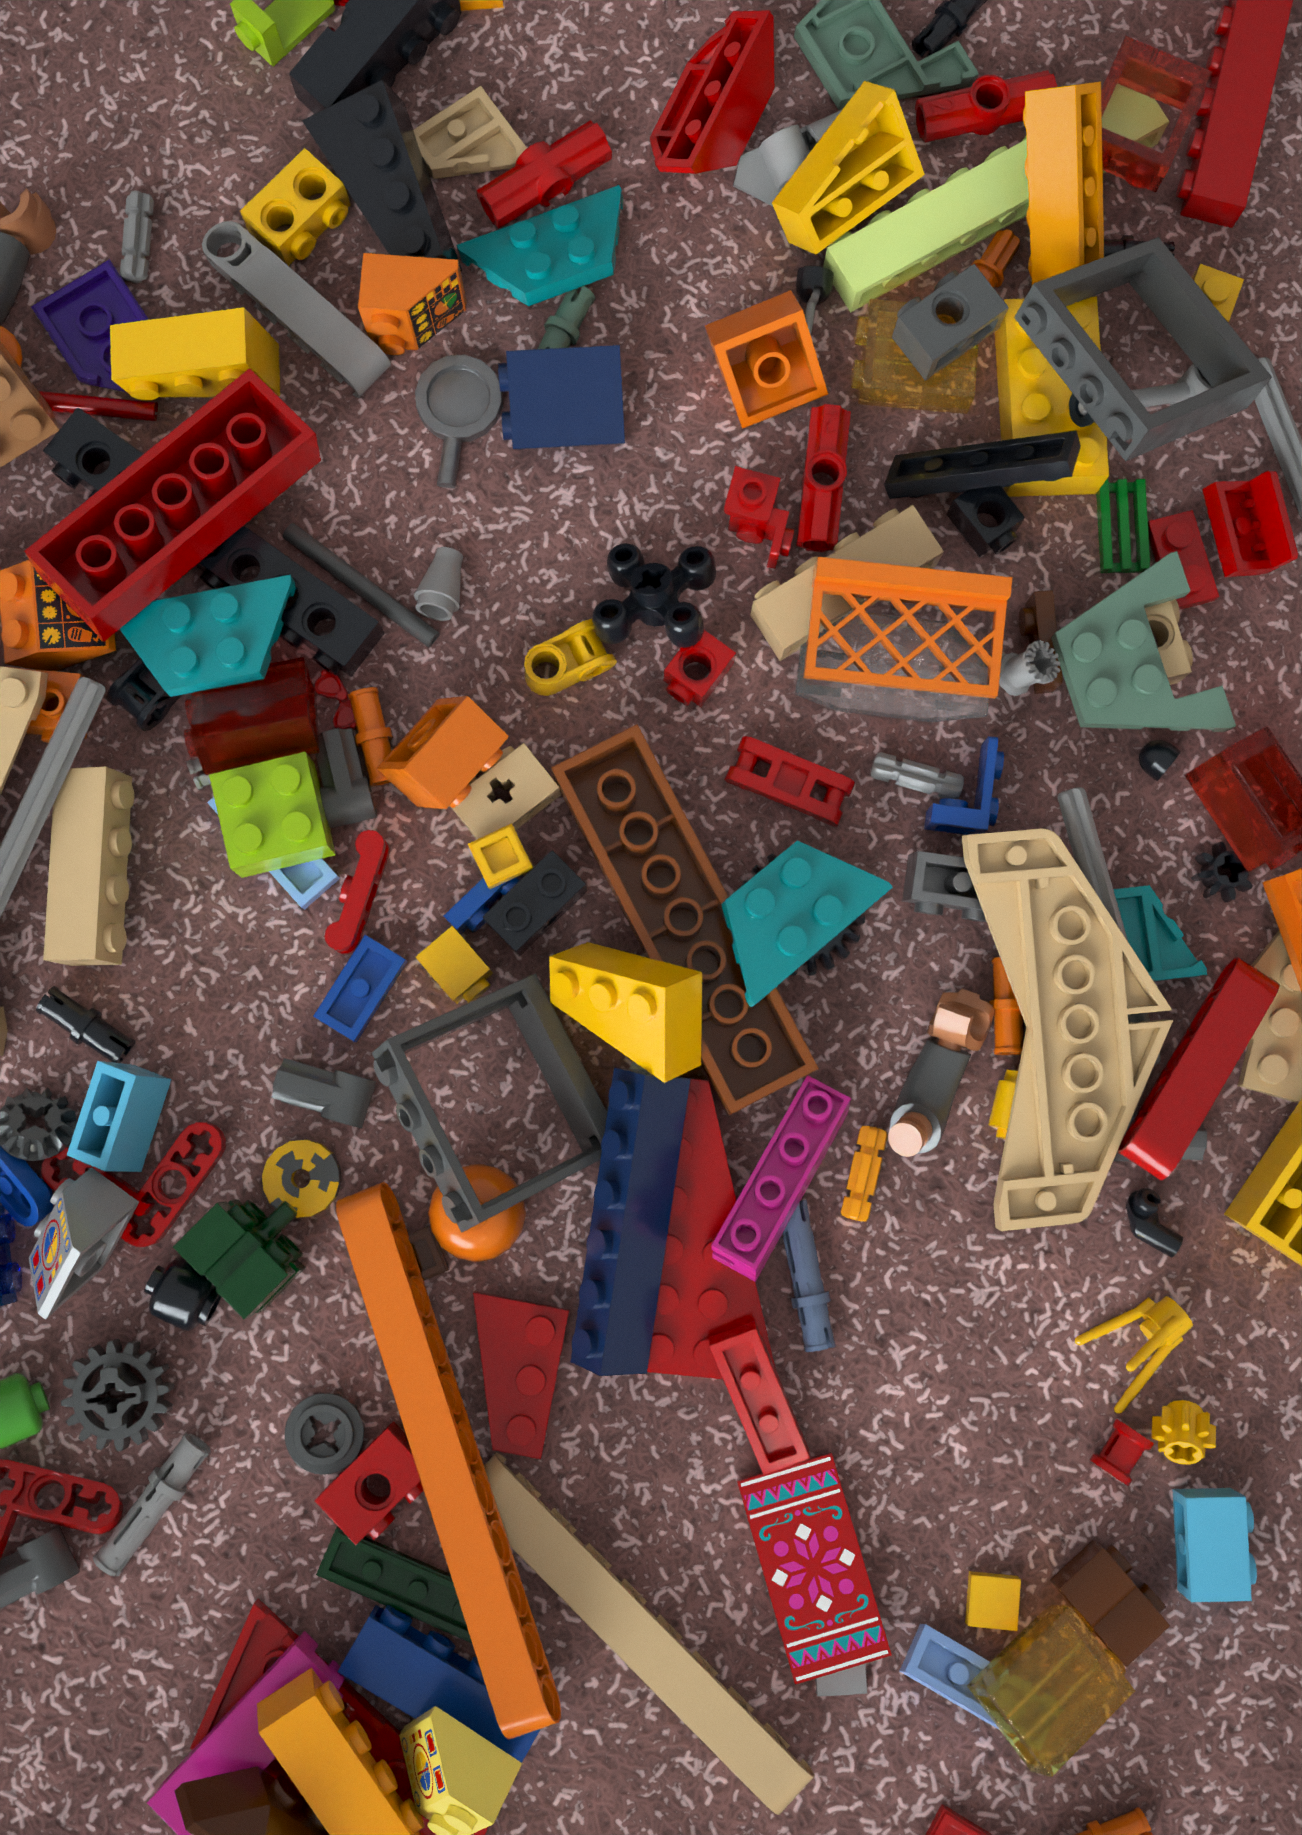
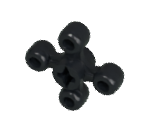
M622 543L613 547L607 556L609 575L615 584L624 588L630 587L631 592L623 601L606 599L595 607L592 621L599 639L608 644L623 642L630 635L632 624L640 619L646 625L653 627L665 625L669 640L677 647L687 648L696 645L704 633L702 615L693 604L687 602L680 603L679 597L687 588L700 591L707 589L714 583L716 564L710 550L702 546H691L685 549L678 558V565L670 571L667 566L660 563L645 564L643 554L633 544Z

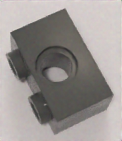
M973 264L960 274L956 270L948 273L937 283L934 292L923 300L920 297H915L908 301L897 313L898 319L892 339L926 381L997 331L1009 307L977 266ZM937 315H949L956 321V323H944L937 317Z

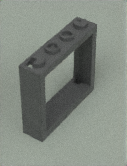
M1159 237L1034 283L1014 317L1125 462L1247 409L1272 378ZM1130 283L1213 388L1150 414L1066 306ZM1132 439V442L1129 445L1126 441Z
M536 973L391 1037L372 1052L375 1059V1073L379 1081L384 1086L389 1087L397 1103L396 1113L403 1128L412 1133L420 1149V1163L427 1175L435 1179L443 1195V1209L448 1218L453 1223H457L461 1233L601 1159V1142L605 1132L607 1111ZM509 1007L582 1153L481 1205L405 1054Z

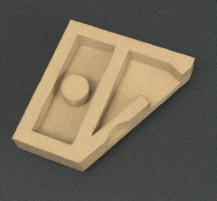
M479 86L413 130L427 170L433 179L513 168L518 157L527 149L482 86Z

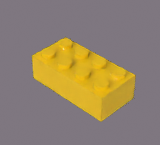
M1097 296L1066 306L1101 351ZM1004 299L1009 308L1000 328L995 331L1001 441L1077 430L1081 445L1072 477L1061 478L1056 481L1042 480L1017 483L1004 487V491L1009 497L1096 494L1109 477L1107 437L1095 421L1085 427H1079L1072 421L1069 413L1071 390L1014 318L1024 299Z

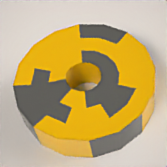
M311 1140L289 1141L276 1148L267 1159L262 1173L263 1191L274 1208H277L283 1201H286L297 1211L295 1218L314 1216L327 1209L337 1197L342 1183L341 1167L334 1153L323 1144ZM300 1169L306 1170L310 1175V1182L304 1188L298 1187L294 1182V1175Z

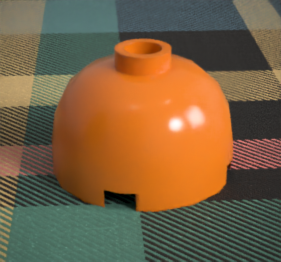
M484 1164L462 1167L481 1205L518 1186L512 1177L497 1167ZM437 1186L432 1193L428 1210L431 1232L439 1245L458 1259L471 1262L495 1259L509 1250L522 1233L526 1217L524 1200L461 1233L457 1223H453L443 1209V1195L439 1187Z

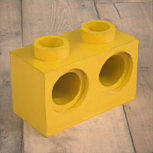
M304 148L240 210V213L249 233L289 266L296 258L303 260L308 257L315 248L316 239L328 227L334 229L345 220L348 214V207L351 204L342 181ZM313 194H323L322 197L316 200H308ZM281 225H292L289 229L285 231H275Z

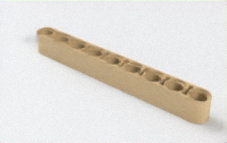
M495 1453L484 1465L510 1547L771 1811L780 1815L814 1778L815 1774L804 1759L799 1762L787 1750L790 1745L768 1723L763 1726L751 1714L754 1709L732 1686L727 1690L715 1677L718 1672L696 1650L691 1653L680 1642L682 1636L661 1615L656 1618L644 1606L647 1601L625 1578L621 1582L609 1570L612 1565L590 1543L585 1546L573 1534L576 1529L555 1508L550 1511L538 1499L541 1494L520 1472L515 1475L504 1464L506 1458L499 1453Z

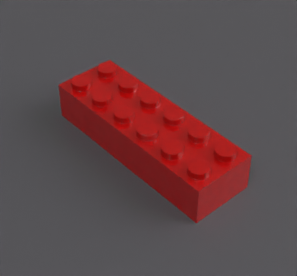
M249 368L24 552L38 575L105 642L321 461L316 433Z

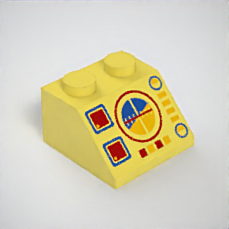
M436 1706L405 1725L399 1735L415 1807L419 1814L429 1820L428 1828L436 1835H471L493 1825L522 1763Z

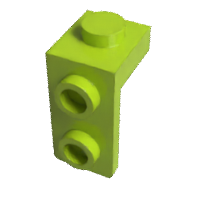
M233 0L230 3L237 23L234 27L237 36L249 50H256L272 67L335 11L333 0H274L265 10H262L252 0Z

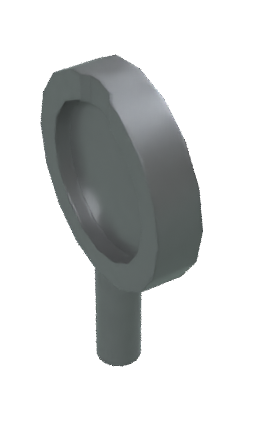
M465 354L448 355L432 362L421 374L415 389L416 408L424 426L436 437L444 439L437 486L453 489L456 484L462 442H471L486 435L497 423L503 408L502 392H500L499 381L494 371L482 360Z

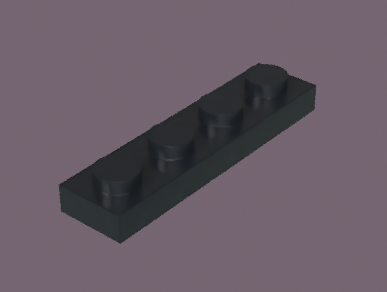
M1077 430L899 454L895 455L884 486L889 499L903 497L918 498L928 494L944 492L960 493L969 489L993 486L1008 487L1017 483L1033 481H1056L1061 478L1072 477L1081 445Z

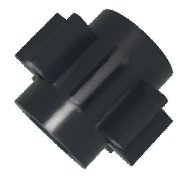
M1222 841L1212 845V855L1203 852L1195 857V860L1202 867L1200 872L1192 876L1191 879L1193 881H1202L1206 887L1203 893L1204 898L1221 892L1222 900L1226 903L1235 900V888L1242 892L1252 889L1253 885L1247 878L1249 871L1257 866L1254 863H1248L1247 859L1243 856L1244 846H1240L1233 851H1227L1226 845ZM1217 867L1230 868L1231 877L1228 878L1227 875L1219 876Z

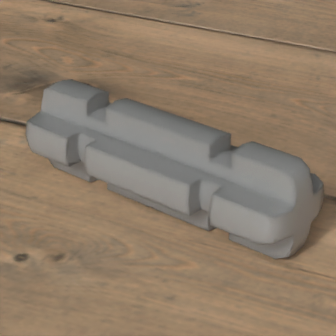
M137 190L131 191L130 195L126 198L125 213L128 215V218H124L122 255L125 257L121 259L120 275L125 281L142 283V280L148 277L149 262L145 259V256L150 255L152 220L149 218V215H153L154 200L150 194Z
M883 752L875 756L871 768V776L874 779L889 782L890 779L896 780L895 785L930 795L932 792H938V797L958 799L964 785V777L961 774L947 770L946 773L942 774L939 773V768L904 758L901 762L896 761V756Z

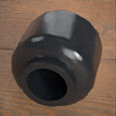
M183 1257L175 1258L166 1268L158 1265L152 1272L144 1290L145 1293L151 1295L149 1311L153 1316L186 1331L193 1330L199 1323L206 1326L222 1298L215 1291L217 1288L205 1275L201 1276Z

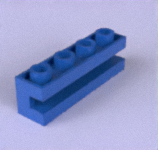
M375 1605L337 1672L414 1719L436 1706L522 1763L540 1729L509 1740L503 1735L497 1723L477 1657H473L471 1662L453 1652L455 1645L446 1636L435 1631H430L428 1635H425L410 1626L412 1623L410 1616L394 1610L395 1608L387 1605L385 1609Z

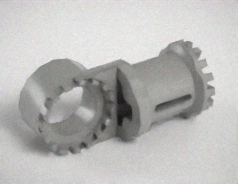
M1040 640L1029 644L1023 653L1002 654L999 685L1009 695L1018 696L1026 693L1029 687L1035 683L1047 684L1054 681L1057 673L1061 670L1057 668V666H1060V661H1056V658L1059 657L1058 653L1054 655V649H1048L1050 644ZM981 658L973 661L971 669L974 684L984 685L987 683L988 667Z

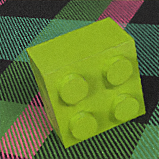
M306 752L209 774L229 866L241 878L336 855L330 827L322 804L316 767Z

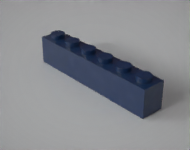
M614 1067L612 1085L609 1090L605 1132L601 1142L602 1152L597 1185L594 1190V1206L590 1233L586 1243L587 1253L583 1280L579 1290L580 1300L575 1333L572 1338L570 1360L571 1363L599 1376L647 1374L690 1078L678 1076L664 1083L647 1070Z

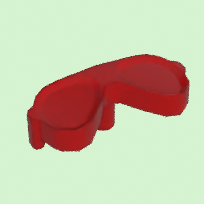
M327 669L322 670L321 676L315 681L314 690L319 696L339 701V706L332 721L334 728H352V730H356L357 726L351 701L348 698V692L338 675H333Z

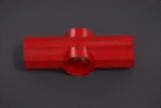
M1048 70L1005 80L996 75H984L979 77L972 84V87L919 98L915 104L916 126L919 137L926 143L971 132L978 135H989L994 133L1000 126L1023 121V111L1026 105L1025 91L1057 87L1055 76L1050 74ZM980 104L988 105L992 109L984 108Z
M590 120L551 145L541 141L525 149L518 157L515 167L476 190L477 198L492 224L499 229L536 205L540 204L543 207L550 206L549 200L561 193L564 196L569 194L575 181L612 159V150L606 135L598 123H593Z
M824 404L819 407H812L810 410L796 546L802 547L806 551H832L838 543L843 485L847 475L846 456L851 411L843 409L840 405ZM820 472L827 473L834 479L835 483L821 485L814 480L813 475Z

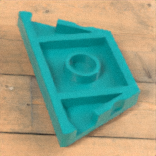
M620 185L458 244L456 246L460 259L467 267L473 263L484 270L488 281L499 288L508 289L514 298L527 306L614 275L616 263L615 247L618 245L620 234V209L623 210L624 202Z
M291 575L156 600L151 602L121 627L120 630L170 697L265 679L272 659L271 648L278 641L284 624L281 620L288 597H293L296 590L295 581Z
M797 840L741 886L721 905L726 925L732 932V948L736 964L740 963L746 987L744 995L750 1007L756 1005L893 888L892 885L884 879Z
M1150 885L1113 889L1128 943L1154 982L1208 975L1207 967L1202 960H1196L1182 939L1184 934L1175 921L1166 916L1163 911L1162 902Z

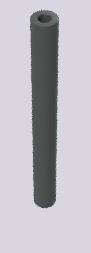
M291 523L285 529L282 537L425 646L430 648L440 636L437 630L295 523Z

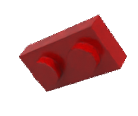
M1193 510L1148 521L1149 541L1156 563L1168 554L1178 552L1190 588V592L1185 597L1176 599L1179 610L1217 600L1219 593Z

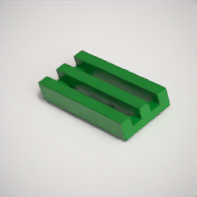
M1107 479L1096 493L1100 573H1142L1150 567L1145 479H1136L1134 482H1127V479H1118L1116 482L1109 483V479ZM1109 493H1116L1120 563H1113ZM1128 493H1133L1137 562H1131Z

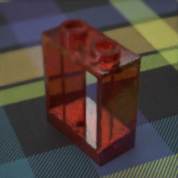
M1125 35L1101 89L1102 116L1117 83L1180 109V113L1162 153L1102 128L1103 170L1125 179L1133 187L1146 188L1157 192L1173 162L1212 71Z
M1268 726L1219 752L1184 775L1247 872L1254 870L1264 863L1267 864L1270 870H1273L1302 851V777ZM1236 767L1238 768V770L1244 777L1245 781L1247 782V784L1249 785V787L1251 788V790L1253 791V793L1255 794V796L1257 797V799L1259 800V802L1261 803V805L1273 821L1274 825L1282 835L1281 837L1272 825V823L1270 822V820L1268 819V817L1266 816V814L1264 813V811L1262 810V808L1260 807V805L1258 804V802L1256 801V799L1254 798L1253 794L1251 793V791L1249 790V788L1247 787V785L1245 784L1237 770L1235 769Z

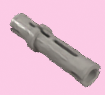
M185 1433L162 1467L154 1468L148 1477L150 1483L121 1520L106 1543L94 1555L93 1561L100 1570L110 1576H120L124 1567L151 1533L174 1500H180L186 1493L187 1482L204 1459L211 1453L210 1447L204 1441L191 1433Z

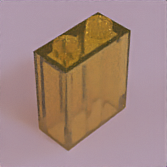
M870 299L866 315L857 316L854 345H862V358L853 362L851 388L859 389L858 404L967 414L975 398L978 344L925 381L892 339L898 319L897 313L907 302ZM937 315V317L944 323H956V321L949 315Z
M1051 1604L967 1685L1028 1769L1049 1777H1053L1135 1692L1134 1688L1124 1677L1126 1669L1122 1662L1111 1651L1102 1648L1092 1635L1094 1629L1077 1609L1071 1606Z

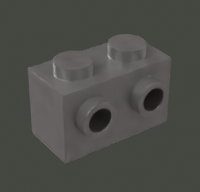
M916 851L908 855L902 902L915 903L914 912L943 915L944 908L962 910V919L987 922L965 865L964 857Z

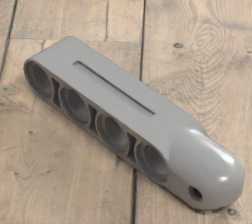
M224 221L213 226L205 234L202 248L211 266L227 279L239 294L243 295L246 293L256 302L254 307L274 325L279 322L289 331L287 336L307 354L310 351L322 361L320 366L339 383L345 381L355 390L353 393L355 397L360 398L391 366V362L386 354L373 340L240 224L233 221ZM231 242L240 245L238 251L233 255L217 257L218 249L225 243Z

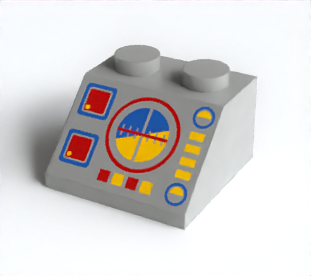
M90 1168L75 1181L71 1178L66 1179L57 1188L50 1200L55 1205L52 1212L40 1222L34 1232V1236L38 1240L29 1256L37 1312L44 1319L51 1316L103 1269L139 1204V1201L93 1168Z

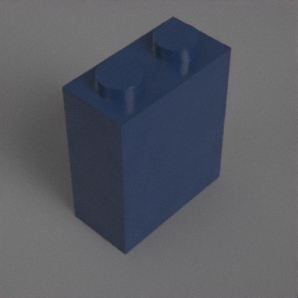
M620 345L506 351L507 362L498 363L500 392H509L510 411H502V431L504 440H512L514 450L625 444Z

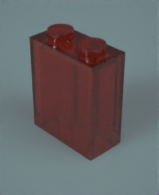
M305 657L270 663L265 679L193 692L191 699L185 700L186 714L191 729L184 731L186 747L191 758L198 757L205 776L301 752H306L308 755L320 753L316 693Z

